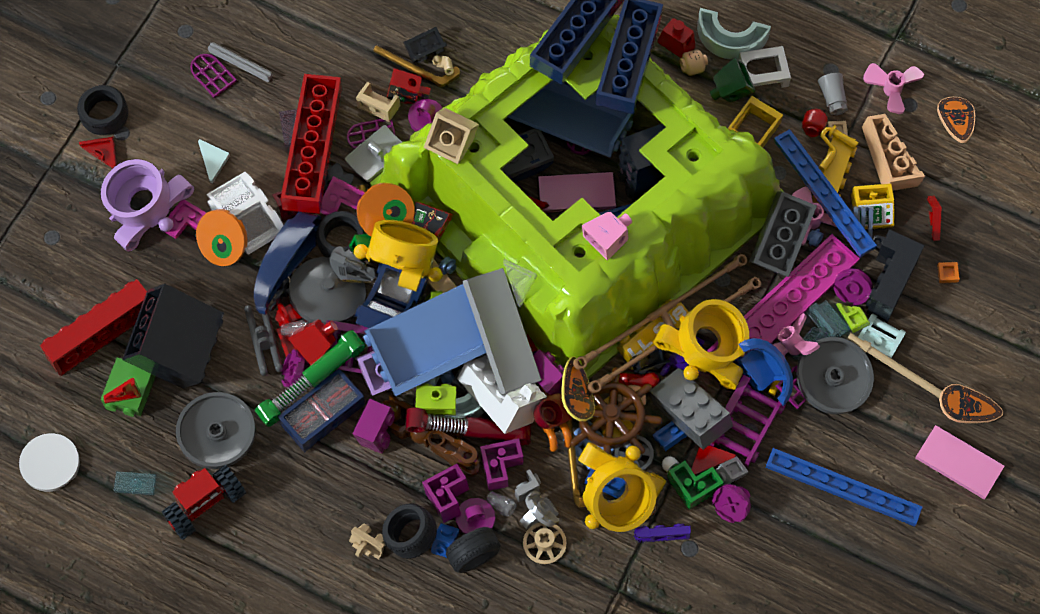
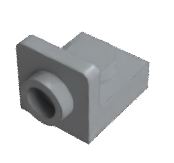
M737 456L720 464L715 470L724 482L723 485L731 484L748 473V470Z
M530 469L526 471V477L529 482H523L515 489V497L518 502L525 500L526 496L532 491L540 492L539 484H541L538 475L536 473L533 474Z

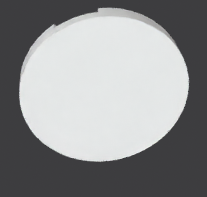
M54 433L43 434L32 439L23 449L19 460L20 472L25 481L34 489L44 492L57 491L75 478L80 466V457L75 445L65 436Z

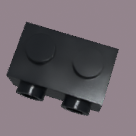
M437 27L403 42L412 62L417 60L418 63L427 60V55L431 53L437 55L445 51L443 47L447 46Z

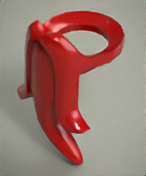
M281 303L277 304L278 311L275 320L279 322L280 327L288 326L302 319L294 310L292 304L286 307Z

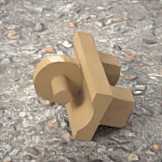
M362 524L359 528L354 527L351 530L352 535L349 542L353 543L352 547L357 549L355 554L357 557L360 558L363 554L368 557L372 555L378 560L382 557L385 547L382 534H378L375 538L371 537V528L366 524Z

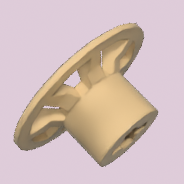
M539 522L527 530L523 538V548L532 561L539 564H550L562 557L567 542L566 536L559 526H552L557 530L553 533L544 524ZM543 526V528L539 529L536 533L533 532L535 528ZM530 534L535 539V542L527 545V538ZM559 534L562 536L563 545L555 542V538ZM553 547L561 549L556 557L553 556L551 550ZM538 548L536 558L530 554L528 549ZM543 551L547 552L550 560L539 559Z

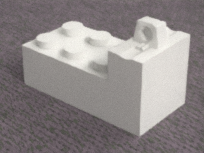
M487 355L466 362L457 377L504 434L533 423L535 420L533 416L535 406L547 398L535 383H528L521 388L500 394Z

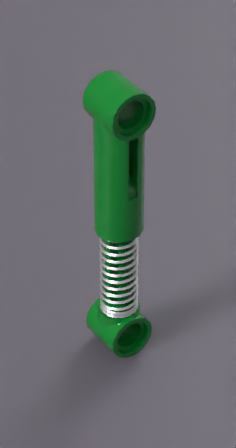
M354 330L348 331L340 338L339 343L302 372L303 376H301V379L298 378L299 381L293 383V386L290 385V388L287 387L288 390L285 389V392H282V395L279 394L277 399L274 398L272 401L267 399L256 407L255 413L267 427L274 425L279 421L278 416L282 414L281 412L285 407H288V404L291 405L290 402L293 403L296 397L302 396L301 393L304 394V391H307V388L310 389V386L315 388L350 358L358 356L365 349L366 344Z

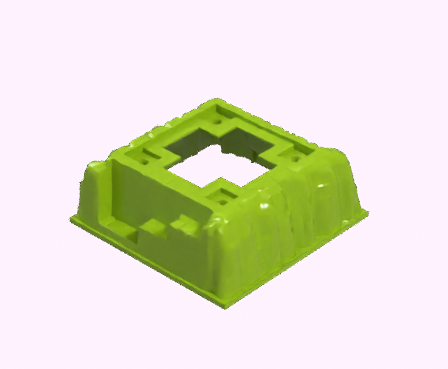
M614 14L566 79V82L585 100L598 90L620 17L619 15ZM548 30L544 31L542 37L539 38V42L541 41V39L544 37V35L547 33ZM536 42L529 45V47H521L516 50V53L510 54L504 66L490 73H483L466 97L456 99L444 107L479 124L474 140L459 164L424 148L432 123H429L412 134L410 141H404L392 146L390 152L384 155L383 172L370 182V186L379 183H393L403 188L410 195L414 207L416 202H421L454 214L443 236L438 241L435 252L442 260L446 257L456 260L454 272L463 281L503 268L525 333L529 335L538 350L545 353L549 351L556 358L554 362L565 368L567 361L572 356L577 358L583 357L592 350H597L644 320L647 315L660 308L668 299H677L699 285L762 230L777 191L783 190L779 187V180L775 176L770 154L755 142L753 135L749 132L729 131L726 126H720L716 117L705 112L700 103L694 101L685 90L670 78L669 74H665L663 69L649 58L638 101L663 123L666 128L639 149V152L665 177L617 217L620 218L626 213L632 220V224L627 227L628 240L609 260H606L583 237L582 225L601 216L583 198H580L552 221L501 170L529 147L504 119L553 81L551 78L530 67V54L539 43ZM472 149L478 150L477 152H470ZM690 158H695L697 161L693 162V161H690L689 159H690ZM581 253V254H583L584 256L581 257V258H578V257L575 256V254ZM619 341L587 363L584 370L588 380L620 353L616 348L620 344Z

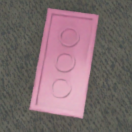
M613 172L538 177L540 200L549 204V207L542 210L544 213L565 212L580 198H583L594 210L616 208Z
M936 425L915 458L982 499L986 498L1004 468V465Z

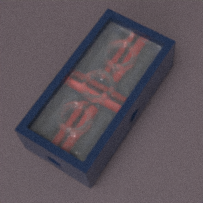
M338 369L278 416L279 423L305 453L363 407L365 399L346 375Z

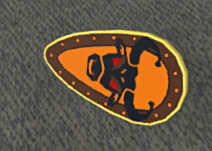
M572 356L567 361L563 372L562 401L571 417L578 421H587L595 413L593 394L588 390L589 380L584 368L576 369L573 362L577 357Z

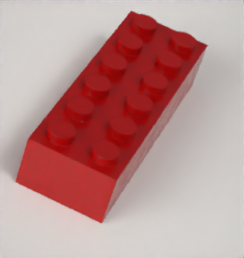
M138 279L128 282L122 290L112 293L107 300L96 304L91 311L78 316L75 322L69 326L62 327L53 337H48L43 341L40 347L59 376H62L135 326L147 292Z

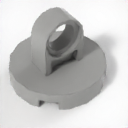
M532 491L526 496L525 502L529 512L520 520L525 529H529L538 522L552 527L559 521V518L556 517L559 513L553 503L547 497L542 499L539 496L541 493L538 491Z

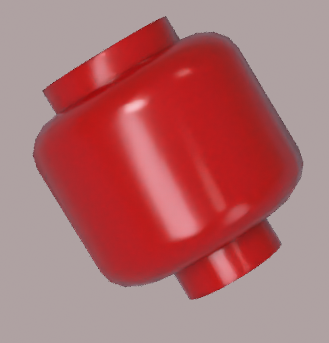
M820 109L807 111L802 121V129L805 134L810 137L819 136L827 125V115Z

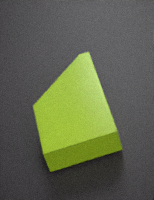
M842 303L836 304L853 333L870 325L861 307L845 306Z

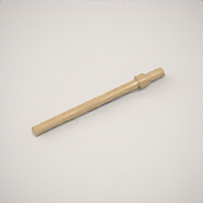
M852 333L849 334L847 340L855 343L865 353H869L940 398L942 390L871 346L870 342L863 341Z

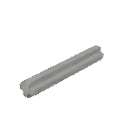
M214 42L208 46L210 53L266 82L271 80L273 75L269 70Z

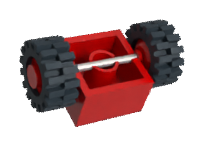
M227 465L213 473V477L205 468L198 470L191 475L188 481L179 483L175 490L172 491L177 503L173 502L161 512L182 540L196 531L191 522L224 498L223 493L233 503L246 494L244 487Z

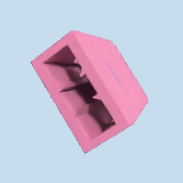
M607 212L582 225L583 237L606 260H609L627 242V227L632 224V220L626 213L617 218L611 212Z

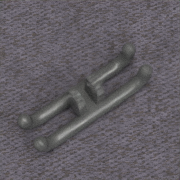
M246 305L244 311L260 374L262 376L268 375L263 350L267 349L271 350L275 370L282 372L283 365L268 309L266 315L261 314L264 326L257 327L252 308Z

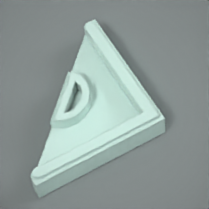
M199 139L198 143L210 183L213 184L229 159L230 154Z

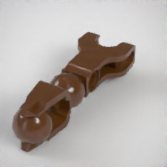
M389 395L390 400L381 403L391 407L395 413L392 425L387 428L389 432L400 439L410 437L415 443L424 444L427 448L430 447L431 451L445 459L451 466L458 464L463 474L468 477H473L479 473L480 463L474 447L462 440L454 439L442 431L432 430V428L430 430L425 429L422 433L406 431V425L399 427L395 423L400 419L402 411L407 414V409L414 407L399 401L392 395ZM436 439L442 440L439 444H433V441ZM473 464L475 465V468L473 470H468L465 467L472 466Z

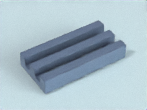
M853 207V214L857 220L858 211H861V225L864 229L866 211H868L867 233L872 238L873 207Z

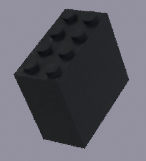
M663 123L622 138L618 177L621 182L624 181L626 186L625 192L628 198H632L633 203L665 177L639 152V149L666 128ZM690 158V159H689L690 161H693V162L697 161L695 158Z
M165 283L151 288L146 292L122 360L180 388L199 384L205 377L204 371L206 365L210 362L212 347L217 342L216 335L223 324L224 312Z

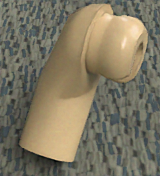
M438 55L433 57L432 63L434 65L444 68L447 75L453 74L454 69L449 57Z

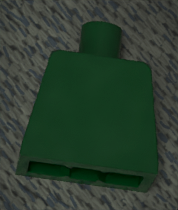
M733 58L714 76L713 79L717 87L710 91V95L715 101L722 97L728 102H734L754 93L756 90L745 64Z

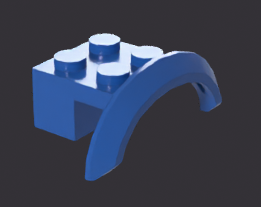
M751 338L740 342L738 345L745 354L733 362L743 369V375L750 378L749 384L755 391H763L773 381L783 380L782 392L777 399L784 406L789 400L793 388L792 372L784 355L774 345L762 339Z

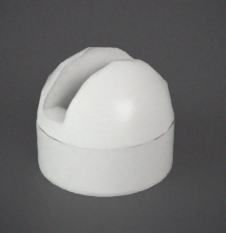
M671 456L665 457L662 461V467L667 473L670 469L679 465V462Z

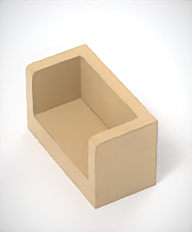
M369 82L364 85L356 97L359 109L390 122L400 107L399 96L395 95L390 100L372 91L371 83Z

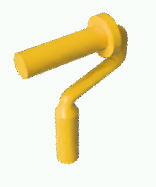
M836 125L832 128L825 127L820 134L821 138L832 150L819 165L821 171L826 170L837 152L836 148L825 136L828 131L829 137L834 136L854 149L859 143L837 130L838 126Z

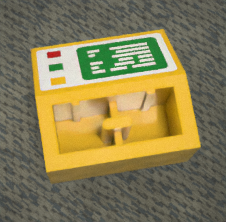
M892 185L854 186L851 194L852 208L872 206L873 229L894 227ZM858 211V221L860 222V224H861V211ZM866 211L865 229H868V211Z

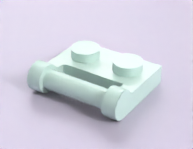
M871 314L868 319L870 325L863 328L858 338L870 342L872 347L892 358L906 331L898 330L878 319L876 315ZM872 325H874V326H876V327H878V328H880V329L886 331L887 333H889V334L895 336L896 339H893V338L887 336L886 334H884V333H882V332H880V331L874 329V328L872 327Z

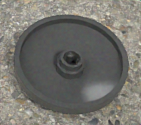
M319 257L306 261L295 270L289 284V299L294 310L303 319L311 323L318 319L324 325L326 320L347 323L356 317V310L359 305L361 306L364 303L366 296L364 282L353 283L340 280L331 267L330 257Z
M827 337L815 341L820 345V348L811 354H802L797 364V383L802 395L812 406L825 413L845 414L855 410L867 400L872 391L874 374L869 358L859 346L844 338Z
M223 392L207 393L192 400L181 412L176 425V438L182 453L192 463L207 469H220L224 465L229 467L240 461L251 449L256 434L255 421L248 406L236 396Z

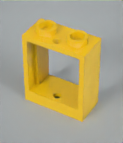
M751 96L730 124L728 130L738 132V127L751 112L771 125L759 143H757L763 148L781 124L783 114Z

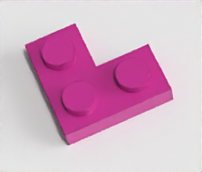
M333 176L323 196L320 213L327 216L332 214V212H337L341 202L357 210L359 199H361L365 192Z
M185 199L181 200L168 216L173 221V228L165 233L177 239L187 225L197 230V225L206 212Z

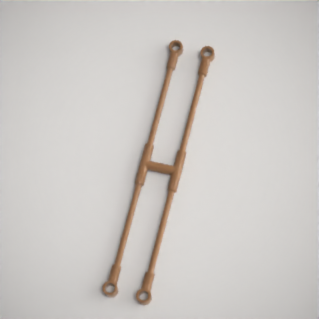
M743 254L736 256L734 261L727 264L724 269L677 299H672L650 313L638 324L597 350H592L585 356L576 358L573 362L574 367L579 370L585 368L587 363L596 358L598 354L660 316L666 325L679 330L667 312L677 306L679 302L726 272L729 273L735 268L745 265L747 263L746 256ZM757 277L749 279L746 285L723 301L729 303L738 296H743L750 290L759 288L761 286L760 279ZM654 345L611 374H606L599 380L590 382L588 384L589 392L596 393L600 391L602 386L610 382L613 377L658 348ZM578 360L582 362V366L578 364ZM593 384L596 385V387H597L596 390L593 389Z

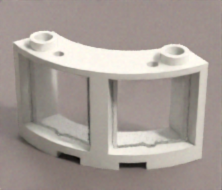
M243 172L208 193L209 201L207 203L211 210H228L238 220L242 221L248 239L247 248H245L244 252L250 254L275 239L284 225L275 210L270 205L267 206L268 199L261 189H258L254 185V180L246 172Z

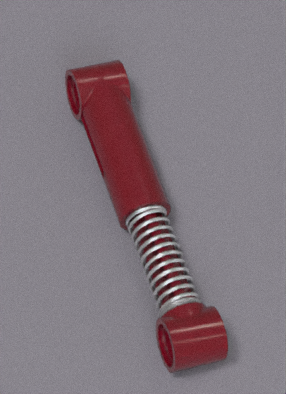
M422 408L407 409L406 431L422 433L425 429L430 430L432 428V430L436 429V431L443 429V432L445 430L446 432L448 430L450 432L453 431V433L455 431L457 433L460 432V434L463 432L464 436L492 440L509 441L519 438L521 446L531 443V424L504 434L491 419L466 417V419H459L457 417L455 419V417L448 418V416L441 417V415L438 417V415L427 414L426 410Z

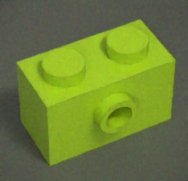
M422 384L421 386H416V408L425 409L426 413L430 415L456 416V386L450 384H442L441 386Z

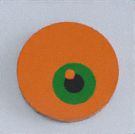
M379 183L371 186L359 199L357 205L358 222L369 236H372L374 225L378 221L397 220L412 224L415 209L412 198L403 188L393 183Z
M216 209L207 212L202 216L197 225L196 239L198 247L208 261L218 266H228L240 260L245 248H247V232L242 221L238 220L230 211Z

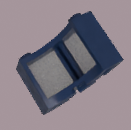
M380 263L376 272L378 277L369 296L356 310V324L371 328L413 308L415 303L418 304L422 298L429 278L426 276L421 278L417 292L398 286L399 277L402 272L401 269Z

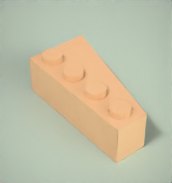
M886 114L868 116L862 126V130L881 184H891L892 191L918 187L925 175L922 171H919L916 161L906 151L907 147L904 142H901L897 137L898 133Z

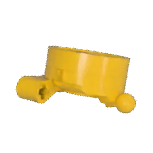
M397 220L378 221L374 225L369 248L364 244H359L354 248V255L358 259L367 258L368 262L374 260L401 269L402 272L399 277L398 286L417 292L421 278L425 276L432 282H438L443 277V272L440 268H431L438 238L430 231L411 223Z
M706 300L693 308L685 317L683 315L680 316L681 325L679 330L670 325H661L653 343L661 350L671 351L684 357V360L689 364L683 372L687 380H695L699 375V371H707L714 375L723 387L730 390L736 389L743 374V369L734 364L733 361L740 356L743 357L745 354L738 344L749 339V328L744 316L735 306L723 300ZM708 329L716 335L718 347L715 351H705L696 340L698 330Z
M588 442L578 460L596 470L591 477H588L583 493L584 504L591 513L585 518V524L589 529H596L601 524L608 530L625 532L637 528L651 515L656 499L667 481L653 472L643 471L634 462L641 455L640 449L637 446H629L625 451V457H614L597 445ZM616 477L623 478L626 488L621 497L616 500H606L602 494L606 484Z

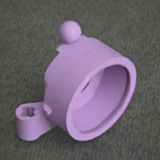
M139 159L122 162L107 174L102 184L101 198L106 209L112 214L109 219L112 222L118 221L123 224L115 233L114 239L126 251L134 250L138 246L144 232L150 227L159 224L160 230L168 232L173 228L172 219L166 217L169 209L175 203L189 198L194 192V187L182 175L175 176L167 183L164 178L165 172L163 169L158 171L153 164ZM142 190L152 192L153 199L148 205L138 211L131 209L130 201L135 193Z

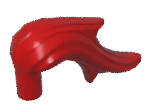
M620 373L619 383L643 387L645 384H651L652 388L660 383V379L655 373L641 375Z

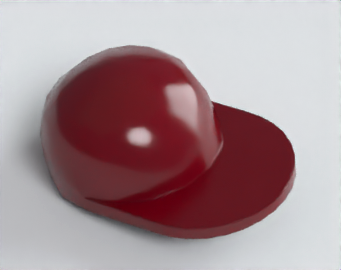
M560 393L545 398L535 406L533 411L535 422L543 429L556 428L572 418L563 405L562 394Z

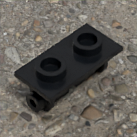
M658 348L648 355L649 358L647 356L632 365L633 367L629 368L628 371L636 372L638 375L646 374L648 370L662 368L663 364L671 361L664 358L666 351Z

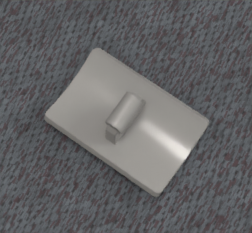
M383 125L348 154L344 160L361 178L370 182L383 171L384 155L390 152L392 146L402 143V141L386 125Z

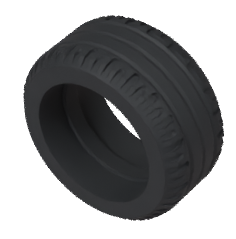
M98 85L89 88L78 101L77 111L81 123L93 134L103 136L113 134L119 131L127 121L128 106L125 98L119 90L112 86ZM111 101L118 105L115 113L109 118L97 120L88 116L90 109L98 102Z
M335 211L322 219L318 225L316 237L319 249L325 257H331L333 250L336 248L326 241V237L332 229L339 226H347L354 229L358 235L367 234L360 226L357 215L348 211ZM349 246L343 247V248H345L346 250H348V249L350 250V247H349Z
M414 503L403 504L395 508L387 516L382 527V537L387 547L399 557L406 559L419 557L428 551L437 535V524L433 516L425 508ZM420 519V528L416 535L406 542H399V535L403 527L413 520Z
M481 527L461 536L450 544L446 550V557L455 572L465 573L483 565L496 556L500 551L501 545L491 528Z

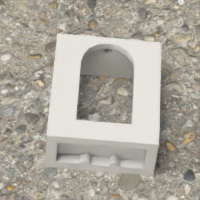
M783 46L740 52L739 60L745 66L748 62L756 59L770 57L775 59L778 72L755 75L748 71L754 86L781 83L782 88L789 87L791 76Z

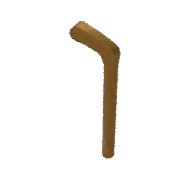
M378 45L373 50V52L422 76L439 87L446 86L460 75L459 68L455 66L453 67V74H446L443 77L435 76Z
M571 418V419H570L569 421H567L566 423H567V425H568V427H569V429H570V431H571V435H572V439H573V438H574V432H573V423H572V418ZM571 446L567 449L573 500L578 507H585L583 497L579 492L575 446Z

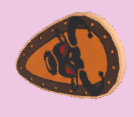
M961 97L942 99L937 106L941 122L955 140L960 143H966L971 138L975 125L973 105Z
M951 384L945 387L940 394L939 401L943 413L955 422L988 423L1003 415V410L996 402L969 387Z

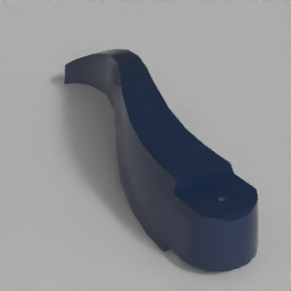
M298 212L293 219L287 220L271 243L259 268L254 287V303L259 313L267 314L268 306L282 286L283 281L292 274L317 245L315 242L317 239L316 233L318 225L322 221L321 216Z

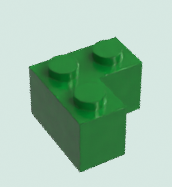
M686 461L670 469L667 475V479L688 510L713 496L716 490L724 484L713 467L695 476Z

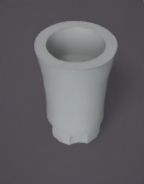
M830 73L819 78L818 83L830 114L840 115L846 112L848 108L843 85V74Z

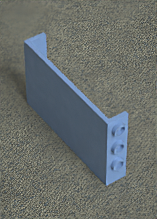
M553 80L507 118L611 157L614 151H618L622 138L626 137L627 131L631 130L634 113L630 114L595 105L597 91L585 100L566 81L561 85Z
M463 284L364 330L366 335L363 336L367 346H372L374 353L371 355L376 365L380 363L383 370L380 374L385 383L389 382L395 396L486 353Z

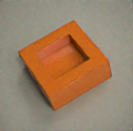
M957 262L938 263L939 283L959 282Z

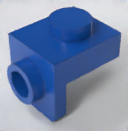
M440 523L435 541L432 544L431 553L446 557V550L457 539L459 529Z

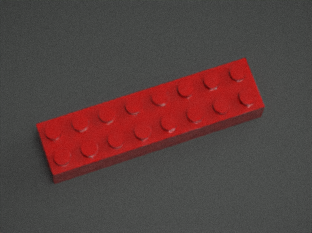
M304 74L281 194L282 210L320 214L342 91L341 77Z

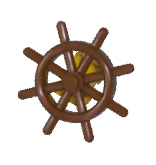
M614 367L613 370H612V372H614L615 370H617L618 367ZM620 374L612 378L611 382L602 386L600 391L592 393L597 404L595 406V413L590 419L592 425L589 426L587 421H578L581 433L570 441L571 446H577L587 438L593 444L603 447V451L610 455L611 449L621 448L628 444L637 446L640 449V453L644 454L645 448L636 439L641 433L644 423H662V418L659 416L645 415L641 397L651 391V384H645L635 392L629 386L619 383ZM610 393L609 397L605 400L600 396L601 394ZM618 394L627 398L619 405H616ZM632 404L636 410V414L622 412ZM598 429H601L603 431V436L597 434L596 431Z

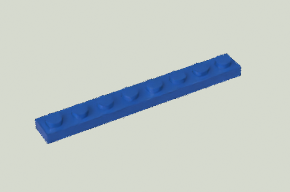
M789 129L775 137L774 143L858 256L862 257L876 249L877 245L792 131Z
M775 448L772 449L765 467L912 526L916 525L922 510L920 505Z

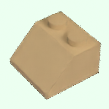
M443 108L435 114L424 148L459 164L472 144L479 124L447 108Z

